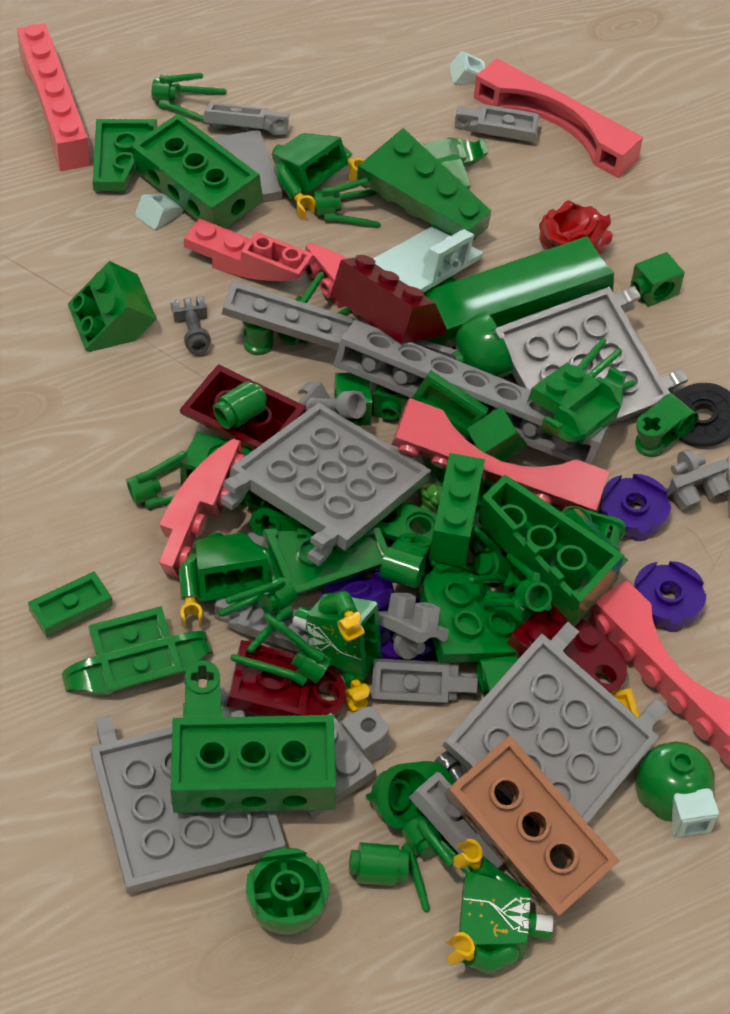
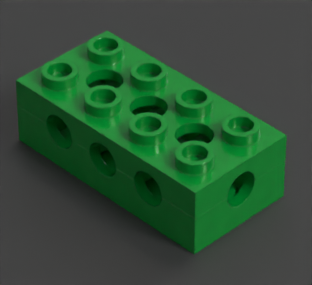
M179 113L131 145L137 173L197 220L200 218L227 228L264 201L260 174Z
M334 715L173 718L170 785L173 813L335 810Z

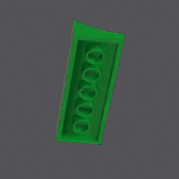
M586 236L429 289L424 292V296L436 303L447 330L445 335L423 340L451 348L456 346L455 338L462 325L472 317L485 311L490 314L497 327L607 287H610L613 292L614 272L603 261L589 237Z

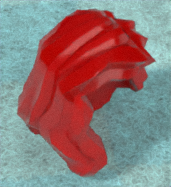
M570 200L565 201L557 211L551 209L543 216L542 221L539 223L540 243L545 250L588 236L598 254H601L611 243L613 233L607 230L611 225L610 214L603 216L592 206L583 207Z

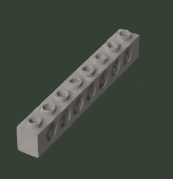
M356 319L340 339L334 367L410 398L413 397L429 371L432 370L488 407L489 409L485 416L502 407L528 446L567 462L577 459L592 465L609 426L608 424L583 445L577 441L566 442L554 434L550 436L542 431L543 418L549 416L554 419L555 414L528 399L531 392L529 389L413 342L401 344L380 329Z

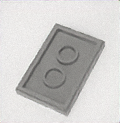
M260 130L212 137L213 140L260 174L263 202L282 199V189L274 173V167Z

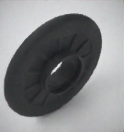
M695 383L682 388L675 394L677 398L695 412L699 409H708L713 413L712 417L707 420L698 419L694 428L687 435L679 438L680 441L692 446L709 447L720 444L730 438L729 390L713 383Z

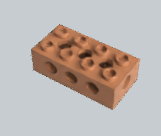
M510 735L444 793L519 882L530 890L532 897L548 915H553V918L560 916L620 861ZM503 786L511 792V805H503L497 801L494 794L495 787ZM524 817L533 818L538 823L539 834L537 837L529 836L524 832L522 828ZM552 848L560 849L565 854L566 865L563 869H559L551 863L550 851Z

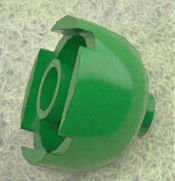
M485 311L472 317L458 330L455 338L457 351L452 353L453 359L499 378L513 373L512 370L514 369L504 339L499 338L494 330L498 327L489 313Z
M678 741L663 743L648 751L639 765L635 778V791L639 802L644 807L647 804L651 810L656 812V817L672 822L674 795L676 793H694L706 788L711 789L714 794L715 773L709 759L698 748Z
M279 848L267 852L260 857V862L254 866L253 870L250 869L247 875L246 900L252 917L263 928L273 933L294 935L306 931L319 921L327 906L329 879L325 868L319 861L316 863L312 858L307 857V852L303 850Z

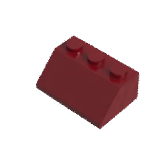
M357 255L355 258L342 259L340 261L330 294L338 302L401 344L445 335L447 328L436 303L425 297L422 290L408 286L399 280L400 277L396 273L382 269L369 256Z
M219 364L180 408V414L231 439L239 440L241 444L253 450L306 412L305 405ZM245 381L260 385L267 396V402H265L266 410L238 428L232 427L227 430L222 427L213 412V405L218 403V398Z

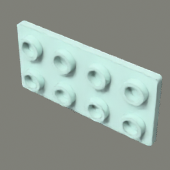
M430 227L373 259L376 261L375 264L382 269L396 273L400 277L399 280L408 286L416 287L425 292L480 260L483 252L472 247L474 234L465 229L451 236L435 227Z

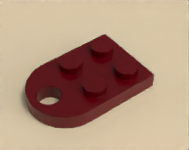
M551 602V610H543L532 615L511 634L507 644L523 655L541 633L551 641L569 621ZM582 618L574 626L579 633L566 646L563 652L614 696L626 679L627 664L625 658L615 644ZM601 673L606 675L611 683L601 682L595 674Z
M241 640L237 655L296 671V667L291 665L296 655L295 653L260 645L253 653H249L247 648L252 642ZM235 662L226 706L263 716H308L332 713L337 718L345 703L347 696L345 690L347 689L343 678L330 665L316 684L307 679L306 683L301 686L291 679ZM318 693H329L335 700H325Z

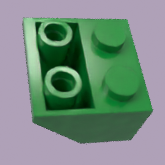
M108 261L68 303L83 346L89 352L136 341L157 320L138 274L111 261Z

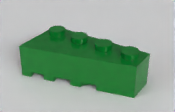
M404 128L358 165L357 180L363 178L370 179V182L362 185V187L365 189L369 187L376 191L382 199L389 203L393 201L407 210L406 213L415 218L420 217L432 224L431 227H435L451 236L465 229L474 234V241L489 226L491 210Z
M504 475L482 496L478 522L507 554H513L532 571L540 573V582L547 584L551 589V602L575 626L616 582L624 554L507 475Z

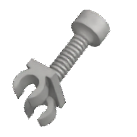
M307 382L298 392V394L306 393L299 401V403L306 406V411L317 403H321L334 412H339L345 419L361 418L366 411V399L360 391H344L338 398H330L322 382H317L316 384Z

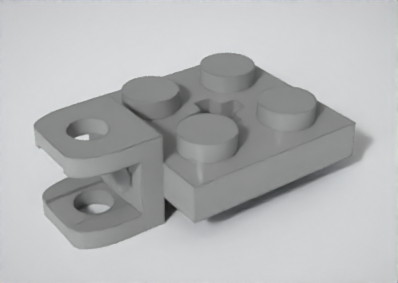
M372 706L364 707L341 721L342 726L334 717L336 803L377 776L376 769L371 763L383 756L391 747V740L387 736L389 726ZM326 810L305 811L311 819H314Z

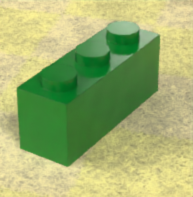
M449 453L433 530L429 560L465 567L485 459Z

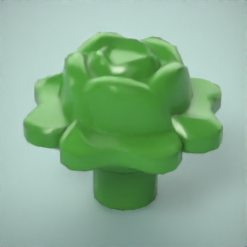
M430 483L426 488L422 486L418 489L421 495L420 501L422 502L419 508L437 513L442 487L435 483Z

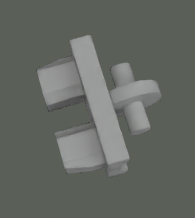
M685 450L678 453V464L671 466L673 475H682L671 479L670 485L665 487L668 492L667 499L673 497L683 512L702 502L696 487L702 485L709 500L725 495L730 488L724 473L730 466L725 458L699 468V466L706 463L705 457L703 455L695 457L690 450Z
M391 593L388 611H379V625L396 632L393 635L394 650L398 656L404 659H412L418 654L423 653L425 650L424 642L432 637L440 641H447L449 630L438 625L440 607L429 603H415L416 596L409 593Z

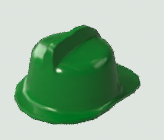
M418 761L397 764L379 774L373 783L371 793L366 794V800L372 802L377 814L393 828L403 829L412 819L424 815L409 798L413 792L436 772H440L451 785L454 784V780L447 768L438 762Z

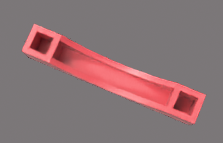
M46 23L17 28L20 58L26 75L30 76L37 91L60 172L90 166L88 138Z
M496 58L476 75L474 99L486 105L538 113L540 115L539 118L554 123L572 134L586 149L593 165L619 178L638 161L643 140L642 136L506 62Z
M411 398L408 399L404 406L391 445L399 447L398 452L413 458L421 455L432 459L431 464L445 470L449 453L485 459L481 482L487 479L497 483L504 475H507L551 505L552 503L564 509L570 506H578L592 512L597 511L609 474L607 470L577 459L560 465L546 467L518 466L500 461L483 453L469 443L451 424L443 410Z
M627 579L607 591L592 607L589 617L591 626L618 647L625 661L629 662L641 674L644 682L648 686L655 688L666 699L669 707L675 713L681 714L693 727L696 735L702 740L707 741L719 753L722 761L730 767V699L717 695L701 686L678 667L666 652L657 635L652 617L651 603Z

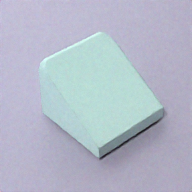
M460 51L449 66L453 83L458 85L475 84L476 75L485 68L484 61L464 51Z
M163 193L145 194L141 196L135 215L149 227L157 230L181 215L184 209Z
M706 788L694 793H676L674 795L672 808V833L674 837L679 838L710 833L719 816V811L711 789Z

